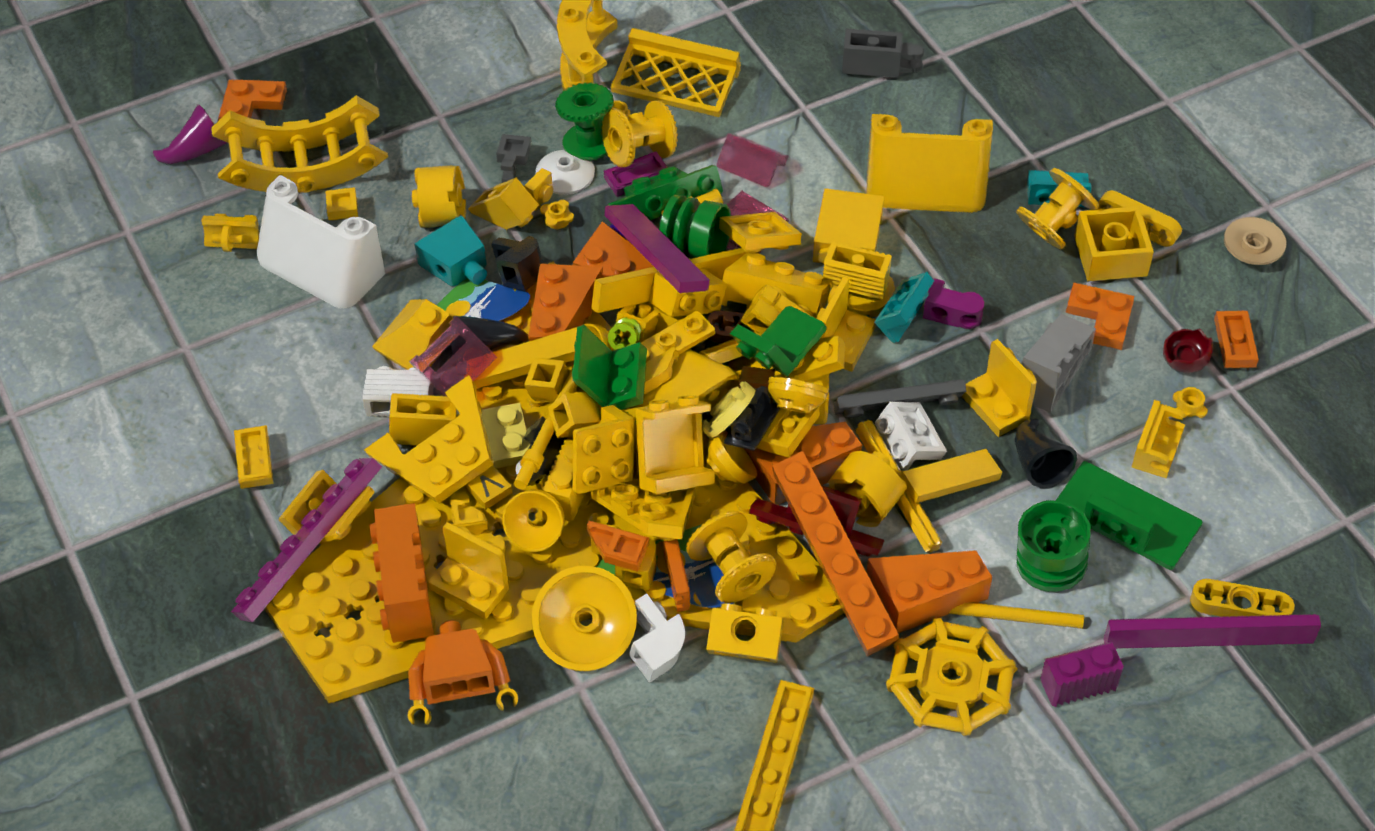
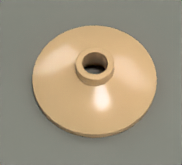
M1245 217L1237 219L1227 227L1224 234V243L1230 254L1238 260L1252 265L1273 263L1282 257L1286 249V238L1282 230L1274 223L1262 218Z

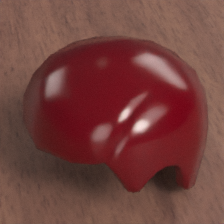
M1202 329L1174 331L1165 339L1163 347V357L1167 364L1175 371L1185 374L1201 371L1209 363L1213 352L1212 338H1208Z

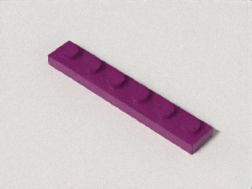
M374 458L355 459L345 468L343 479L338 484L332 485L324 493V501L317 510H311L301 522L303 526L296 535L289 536L280 546L281 552L275 560L267 562L258 572L259 579L254 585L247 587L236 598L237 605L231 611L238 619L247 622L255 621L382 468Z

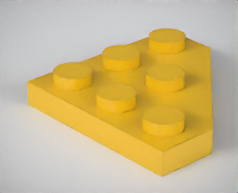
M633 476L632 481L591 491V498L646 535L657 536V538L665 541L682 539L696 495V487L655 494L640 488L638 476Z

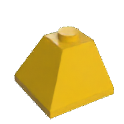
M427 299L410 300L373 344L372 348L405 370H409L412 367L428 370L451 343L453 318L450 313Z

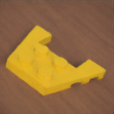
M469 375L445 391L460 415L409 452L403 454L389 433H386L364 449L370 458H374L385 466L387 470L400 476L411 486L439 504L494 465L487 432L482 422L481 406L477 400L476 384Z

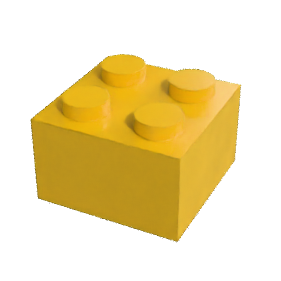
M1140 206L1079 211L1074 237L1087 281L1148 276L1154 251Z

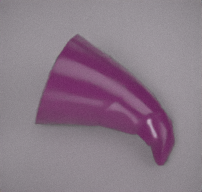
M197 104L190 118L170 145L161 150H153V155L161 163H180L211 152L227 144V142L212 136L211 127L215 124L206 110Z

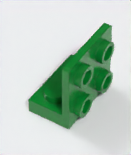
M585 325L578 326L574 343V367L572 369V378L575 384L583 389L601 407L614 405L620 410L643 404L647 348L639 342L612 351Z

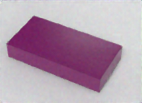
M657 151L634 159L628 167L615 166L605 170L604 179L614 194L619 197L625 194L624 187L632 185L633 180L640 177L651 178L659 175V171L667 168Z

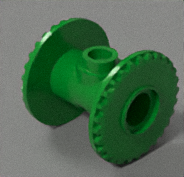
M592 82L579 83L568 87L567 90H563L556 99L555 107L558 115L564 120L575 123V126L570 128L563 137V148L567 153L579 159L592 161L593 159L598 160V158L608 156L602 140V121L604 120L603 117L612 109L614 99L607 87L598 83L593 84Z

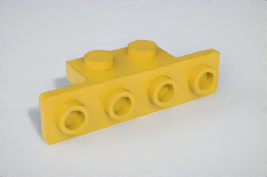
M695 311L641 342L647 348L646 362L672 347H675L678 355L713 336L715 328L699 311Z

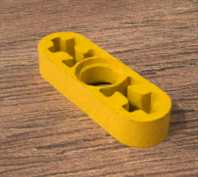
M1110 190L1105 192L1098 201V209L1140 206L1150 240L1161 246H1172L1182 233L1181 225L1174 218L1117 191Z
M1201 579L1197 581L1190 596L1191 605L1195 610L1203 614L1220 617L1292 615L1295 608L1293 599L1284 592L1214 579ZM1203 592L1210 593L1211 600H1206ZM1223 595H1227L1225 604L1222 603ZM1244 597L1250 601L1251 607L1246 609L1240 608L1234 604L1233 598ZM1259 601L1262 602L1261 607H1260V608H1262V610H1257V607H1258V605H1259ZM1273 605H1278L1279 610L1282 612H1275V608L1273 607Z

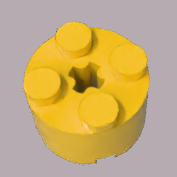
M452 165L415 168L414 175L417 189L412 190V204L414 208H419L418 221L420 228L442 227L460 215L466 219V199H462V189H465V183L461 168Z
M864 451L851 452L827 482L829 484L828 488L862 498L857 513L859 518L856 523L865 527L878 526L907 488L906 482L889 465V458L879 451H874L872 454Z

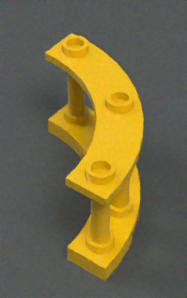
M562 0L559 6L557 33L562 49L560 75L563 90H567L568 87L579 83H593V74L607 66V61L595 48L598 47L605 37L618 28V19L603 9V0Z
M356 95L344 105L326 113V118L311 123L308 119L283 122L282 126H269L265 124V121L248 118L229 110L211 127L212 136L229 143L231 162L218 173V178L246 189L267 192L268 186L279 175H282L296 184L298 193H308L350 181L375 168L388 158L387 152L370 144L367 125L380 116L378 107ZM356 133L358 146L341 156L339 141ZM327 145L330 161L309 166L306 149ZM242 147L259 150L262 165L244 160ZM272 151H294L297 167H275Z

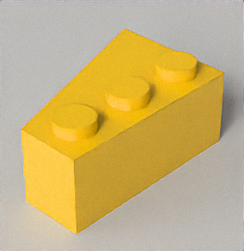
M745 253L724 271L722 281L727 283L722 305L727 306L728 301L747 304V310L754 296L768 284L771 287L775 286L782 289L786 293V297L795 304L804 305L809 308L812 316L817 319L820 309L826 308L832 282L823 279V276L819 273H805L794 269L795 267L789 263H775L766 260V257L760 253Z

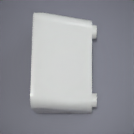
M279 175L268 186L257 247V257L260 266L334 307L346 309L354 306L385 275L377 226L361 217L347 218L337 227L318 219L292 205L298 197L297 186L293 181Z

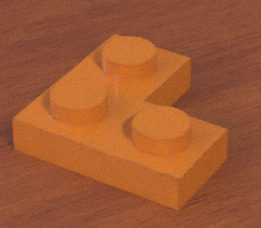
M229 79L218 121L229 110L248 118L252 117L253 109L282 110L287 91L285 81Z
M1073 282L1066 313L1096 320L1094 327L1096 330L1092 344L1122 350L1135 296Z

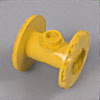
M655 100L649 102L645 108L644 115L643 112H638L626 116L621 110L612 109L603 117L602 140L608 157L617 167L624 168L630 166L634 160L636 148L641 146H650L653 152L657 151L661 158L670 157L676 150L675 147H677L678 142L676 122L671 110L662 101Z
M1053 168L1049 174L1059 186L1049 196L1050 202H1044L1035 214L1021 206L1017 209L1016 213L1038 236L1052 246L1063 249L1066 243L1056 233L1060 227L1068 229L1075 224L1078 219L1076 209L1080 204L1090 210H1097L1099 204L1092 194L1078 181L1060 169Z
M738 511L720 513L707 520L692 534L686 547L689 557L695 561L713 558L724 574L716 586L715 595L721 602L729 604L742 601L761 590L771 580V577L774 576L777 567L776 560L771 554L762 553L752 556L750 550L742 545L739 539L747 528V519Z

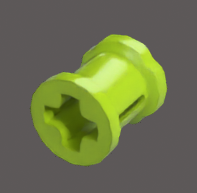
M627 317L619 319L609 331L608 342L614 350L635 344L641 338L642 328L635 319ZM628 330L631 336L629 338L624 337L622 339L619 336L620 332H626Z

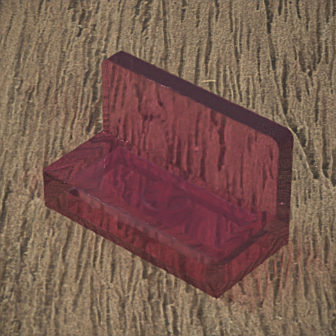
M728 133L716 166L762 186L769 187L777 166H785L789 155L740 135Z

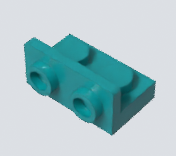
M1028 171V204L1042 205L1044 202H1050L1049 196L1059 186L1050 176V171ZM1065 172L1091 193L1092 186L1089 183L1088 173Z
M928 272L902 280L874 323L892 343L898 342L923 305L924 300L928 297L929 293L927 291L935 281Z

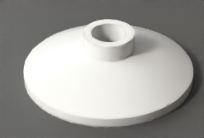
M565 150L549 153L539 161L536 167V173L541 168L551 172L553 193L558 195H570L584 190L591 184L595 175L592 161L579 159Z

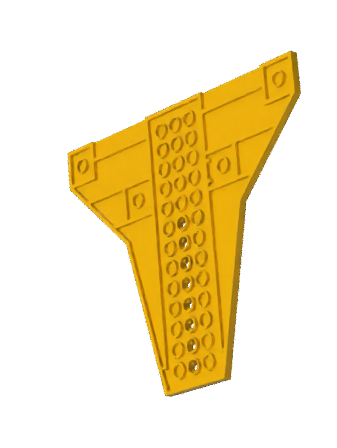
M537 283L526 290L530 294V300L526 306L512 316L500 320L501 322L515 325L529 335ZM593 309L589 318L585 319L582 324L602 326L608 333L612 328ZM508 345V346H506V347H504V348H501V349H498V350H496V351L503 350V349H506V348H509V347H512V346H516V345ZM528 374L481 387L476 391L481 410L520 403L526 430L542 416L547 418L549 414L547 407L552 403L535 401L530 397L524 386ZM577 386V392H585L583 389ZM702 431L703 452L707 456L709 438ZM516 465L497 468L500 474L512 486L513 493L486 510L466 489V485L439 504L400 477L375 498L363 514L355 517L350 524L352 526L351 531L342 540L325 542L311 553L265 607V610L330 704L408 678L409 668L418 653L425 650V642L428 638L392 643L390 629L383 630L380 610L385 609L384 601L376 602L379 598L376 581L381 580V572L375 571L373 552L378 551V543L372 544L369 524L375 523L374 509L415 503L434 635L440 634V625L442 623L454 620L460 623L461 630L471 628L476 630L480 639L489 641L497 649L535 637L532 628L533 605L540 589L551 577L562 570L574 566L596 567L599 561L603 560L601 555L592 553L591 537L587 531L588 521L603 525H614L628 531L630 523L591 498V491L586 492L574 520H565L559 539L545 550L530 552L515 546L507 536L502 537L500 534L494 536L493 534L498 529H504L502 515L508 501L522 491L531 489L542 490L541 487L544 486V481H547L546 477L542 478L538 484L534 486L527 485L526 489L520 490L514 486V481L517 477ZM715 474V484L696 487L695 499L685 530L701 525L720 513L727 511L741 512L747 519V528L739 539L742 545L750 550L752 556L762 553L771 554L776 560L777 565L774 576L771 577V580L761 590L742 601L734 603V605L741 606L742 612L755 614L757 608L776 611V617L783 618L781 641L797 643L842 615L844 611L819 563L785 525L779 523L766 524L757 520L755 515L749 514L750 506L756 498L762 499L749 483H735L730 480L722 481ZM450 500H464L467 504L481 510L487 519L488 530L473 531V535L485 542H494L505 554L509 591L486 620L431 591L428 586L429 579L438 570L435 567L439 562L445 561L448 557L443 526L447 522L453 524ZM539 507L532 508L529 513H535L536 520L531 522L536 526L545 525L547 514H545L544 510ZM653 536L655 541L659 540L657 536ZM663 541L656 544V555L660 558H664ZM652 581L649 591L626 586L634 602L645 594H648L653 602H659L666 612L667 621L679 614L684 626L709 630L712 608L690 604L689 610L677 612L674 598L665 595L666 587L659 581ZM694 593V601L698 605H701L697 595ZM361 611V618L355 621L354 618L346 619L350 612ZM588 612L582 613L580 615V622L592 618V615ZM742 624L737 628L736 634L754 636L756 630L751 624ZM322 628H331L329 630V637L325 638L323 635H315Z

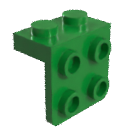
M787 306L761 336L739 324L732 330L730 335L737 341L736 349L743 356L750 360L754 358L766 369L772 368L788 377L810 349L820 340L827 327L822 321L792 306Z

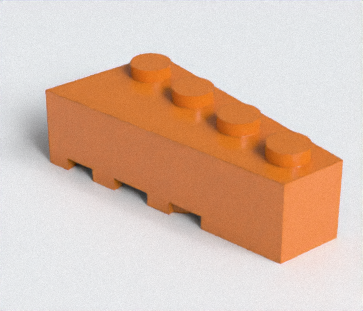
M415 503L374 509L375 523L369 524L372 544L378 543V551L373 552L375 571L381 572V580H377L376 583L379 601H384L385 609L380 610L383 630L390 629L392 643L434 635Z

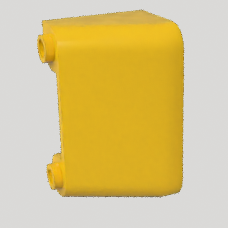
M872 114L866 194L884 196L883 208L966 213L982 210L985 206L993 120L973 119L967 121L963 125L962 136L902 133V125L898 118L888 114Z
M689 349L678 355L679 359L677 363H673V373L669 381L645 394L643 404L622 410L635 418L633 473L636 476L639 475L636 408L648 407L649 401L668 400L669 403L678 402V397L695 395L698 396L699 401L710 403L712 409L729 390L739 384V376L731 368Z

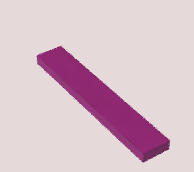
M634 204L605 206L604 216L679 293L700 292L709 289L710 280Z
M1319 615L1110 619L1108 620L1103 639L1104 643L1112 642L1115 649L1314 644L1321 628V621Z

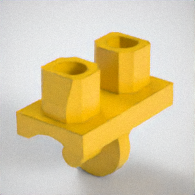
M215 213L214 216L204 215L202 217L204 246L222 247L224 252H231L233 248L257 249L259 227L258 218L255 215L228 217L226 214Z

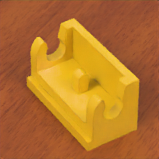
M1154 399L1136 448L1132 468L1167 478L1185 424L1171 420L1168 417L1183 420L1185 414L1179 409L1160 404L1161 401Z

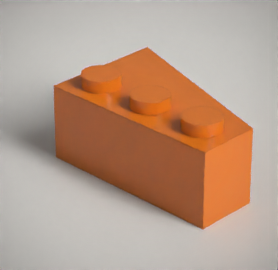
M603 221L573 261V265L603 267V278L654 267L629 241Z
M540 264L528 335L529 341L581 326L584 320L588 319L592 313L595 279L603 278V267Z
M845 421L817 425L810 428L791 456L803 451L819 483L824 485L851 452L862 451V444ZM757 448L755 451L745 449L756 467L757 476L755 479L770 501L777 505L786 502L773 475L772 466L788 457Z
M976 550L868 558L866 573L898 633L933 621V619L946 616L959 605L969 602L980 603L989 598L992 575Z

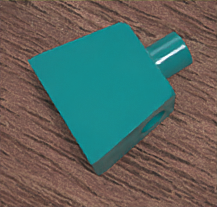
M461 215L414 243L418 265L450 286H456L466 278L473 284L478 285L487 277V271L484 269L487 265L485 247Z

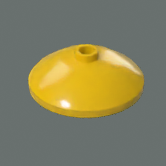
M574 566L560 571L543 585L533 605L532 628L537 643L551 660L571 670L592 671L610 665L624 654L631 644L636 631L637 611L629 589L617 576L599 567ZM588 612L592 615L593 619L590 625L584 626L580 623V615L582 613Z

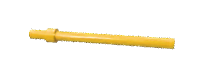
M572 369L556 400L564 393L575 392L577 385L572 378ZM548 414L531 449L526 450L520 461L521 469L514 481V486L520 490L526 489L533 473L539 471L544 461L543 454L555 432L550 414Z

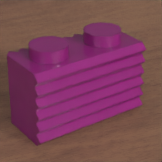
M1108 642L1046 658L1040 679L1051 705L1057 707L1058 704L1063 706L1064 702L1070 704L1071 700L1076 702L1077 699L1083 700L1084 697L1090 698L1091 695L1096 697L1097 693L1103 695L1104 692L1109 693L1110 690L1116 692L1124 666L1114 644Z

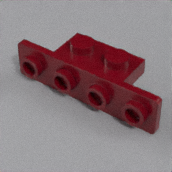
M822 486L855 552L863 556H872V554L878 556L883 547L884 540L853 530L862 498ZM756 498L750 506L749 514L755 515L756 519L766 524L779 523L788 526V529L793 533L804 535L789 505L786 508Z

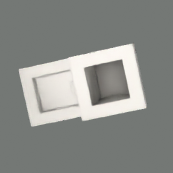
M645 594L635 601L637 621L647 634L633 642L629 656L650 683L670 670L678 660L685 639V628L679 614L667 621L666 612L661 604L657 601L653 602L648 594Z

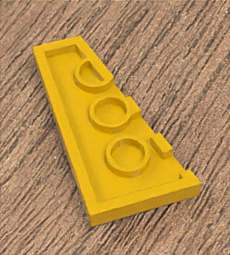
M839 336L820 338L788 377L776 370L775 377L806 382L844 369L845 342ZM745 356L730 360L728 366L739 376V379L743 366L765 368L754 358L750 360Z

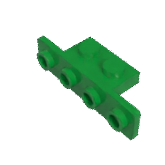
M715 165L707 166L689 174L676 167H667L660 170L659 175L651 178L640 177L633 180L632 185L624 187L626 197L611 202L608 206L634 204L649 220H653L662 216L661 212L674 194L683 195L687 198L690 196L696 198L715 188L721 194L723 188L718 168Z

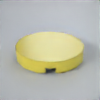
M747 382L740 383L741 389L736 386L729 390L711 409L710 415L713 418L710 422L703 420L702 431L709 438L712 439L723 432L750 403L756 390Z

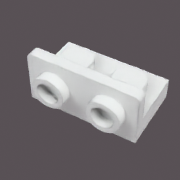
M889 402L875 421L881 437L901 471L908 470L915 460H941L947 452L920 402Z

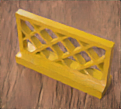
M632 28L628 36V47L611 85V92L647 101L658 100L665 103V105L720 117L735 78H738L741 70L740 52ZM633 55L642 56L647 59V61L635 66L630 60ZM664 61L672 63L674 67L660 72L656 64ZM652 67L656 75L642 80L638 72ZM694 68L698 69L701 73L687 78L683 70ZM678 73L683 81L669 86L665 78ZM715 74L727 76L725 81L716 85L710 77ZM631 75H634L638 83L631 86L621 85L622 80ZM705 79L710 87L697 93L692 85ZM661 81L665 88L655 93L649 91L647 87ZM687 87L692 94L685 99L677 98L674 93ZM715 94L718 99L716 106L707 105L702 102L701 99Z

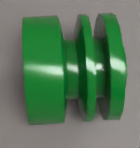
M674 194L665 206L659 230L687 258L690 257L692 259L724 252L729 242V236L719 229L720 217L731 216L730 208L724 203L704 200L700 204L697 198H687L683 195Z
M1046 500L1028 508L1018 522L1016 567L1022 579L1032 587L1046 592L1064 591L1073 588L1079 583L1087 571L1088 551L1090 548L1091 529L1086 515L1075 505L1056 500Z

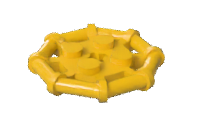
M941 618L933 619V623L904 639L899 638L894 643L895 654L890 678L886 681L887 690L894 693L914 719L913 724L918 727L926 725L961 732L963 736L971 735V731L1000 714L1006 715L1011 709L1009 700L1013 675L1017 671V665L1014 660L1007 657L989 635V629L984 626L975 628L944 622ZM947 636H948V637H953V638H958V639L969 640L970 642L967 643V642H961V641H956V640L947 639ZM933 638L937 641L935 647L929 650L928 647L925 649L919 647ZM982 647L993 661L987 662L985 658L982 660L978 656V649ZM909 658L918 662L916 673H905ZM949 669H955L956 675L961 677L950 680L943 673H948ZM988 675L999 676L996 691L986 687ZM917 686L922 699L925 700L922 706L908 688ZM980 699L988 704L969 715L968 709L974 707ZM935 706L957 710V717L932 711Z

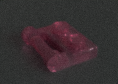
M456 316L449 322L450 327L420 356L415 355L409 361L443 396H447L445 391L468 375L474 381L497 358ZM460 335L466 343L435 372L429 364Z

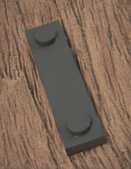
M959 379L838 396L834 402L835 415L844 414L845 418H855L864 415L863 411L885 408L889 402L926 403L939 401V405H949L958 402V398H961L966 392L965 380Z

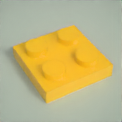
M775 212L720 217L719 229L746 252L756 253L760 252L763 248L785 250L789 246L801 245L802 233Z

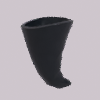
M453 316L452 354L455 364L458 366L465 365L469 359L486 355L508 345H519L529 342L528 334L515 325L477 317Z
M1038 419L1026 420L1018 425L1014 439L1021 466L1027 480L1033 486L1052 488L1070 476L1077 462V453L1071 446L1058 442L1036 429L1039 425Z

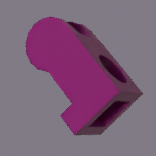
M933 278L935 281L929 288V294L924 303L923 319L965 329L978 327L982 322L983 298L975 292L962 293L944 288L945 281Z

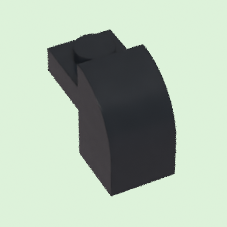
M528 236L521 242L499 237L491 242L503 286L526 291L537 283L539 267L544 262L538 241L534 237Z

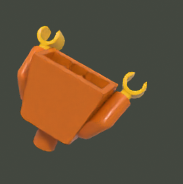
M454 620L442 623L440 625V634L429 636L426 639L425 650L418 653L408 671L409 698L413 700V706L409 709L407 716L413 725H415L414 714L418 710H424L426 725L431 721V712L424 706V699H427L429 705L494 693V686H498L499 693L496 698L498 709L504 710L501 696L505 694L513 698L514 706L518 702V694L508 686V682L511 680L503 654L489 641L480 639L476 630L472 628L461 630L460 623Z

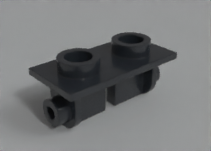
M760 386L755 388L756 391L752 400L740 414L737 421H734L731 425V430L725 438L724 444L756 450L780 410L777 407V403H772L767 387Z

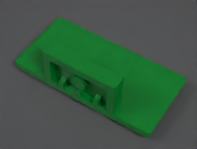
M1087 461L1081 463L1056 499V501H1064L1075 505L1081 510L1090 523V529L1169 570H1174L1203 523L1201 519Z

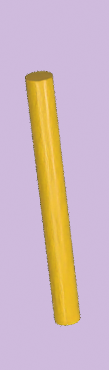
M971 602L959 605L949 612V614L1082 629L1084 625V615Z

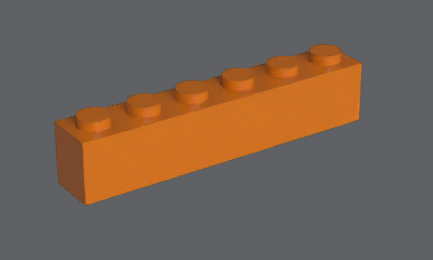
M801 451L773 465V475L866 656L868 657L894 644L899 639V634L804 452Z

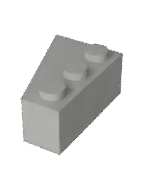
M1060 314L1053 324H1048L1044 334L1026 353L1022 361V365L1032 371L1037 381L1032 405L1051 413L1091 350L1096 328L1064 314Z

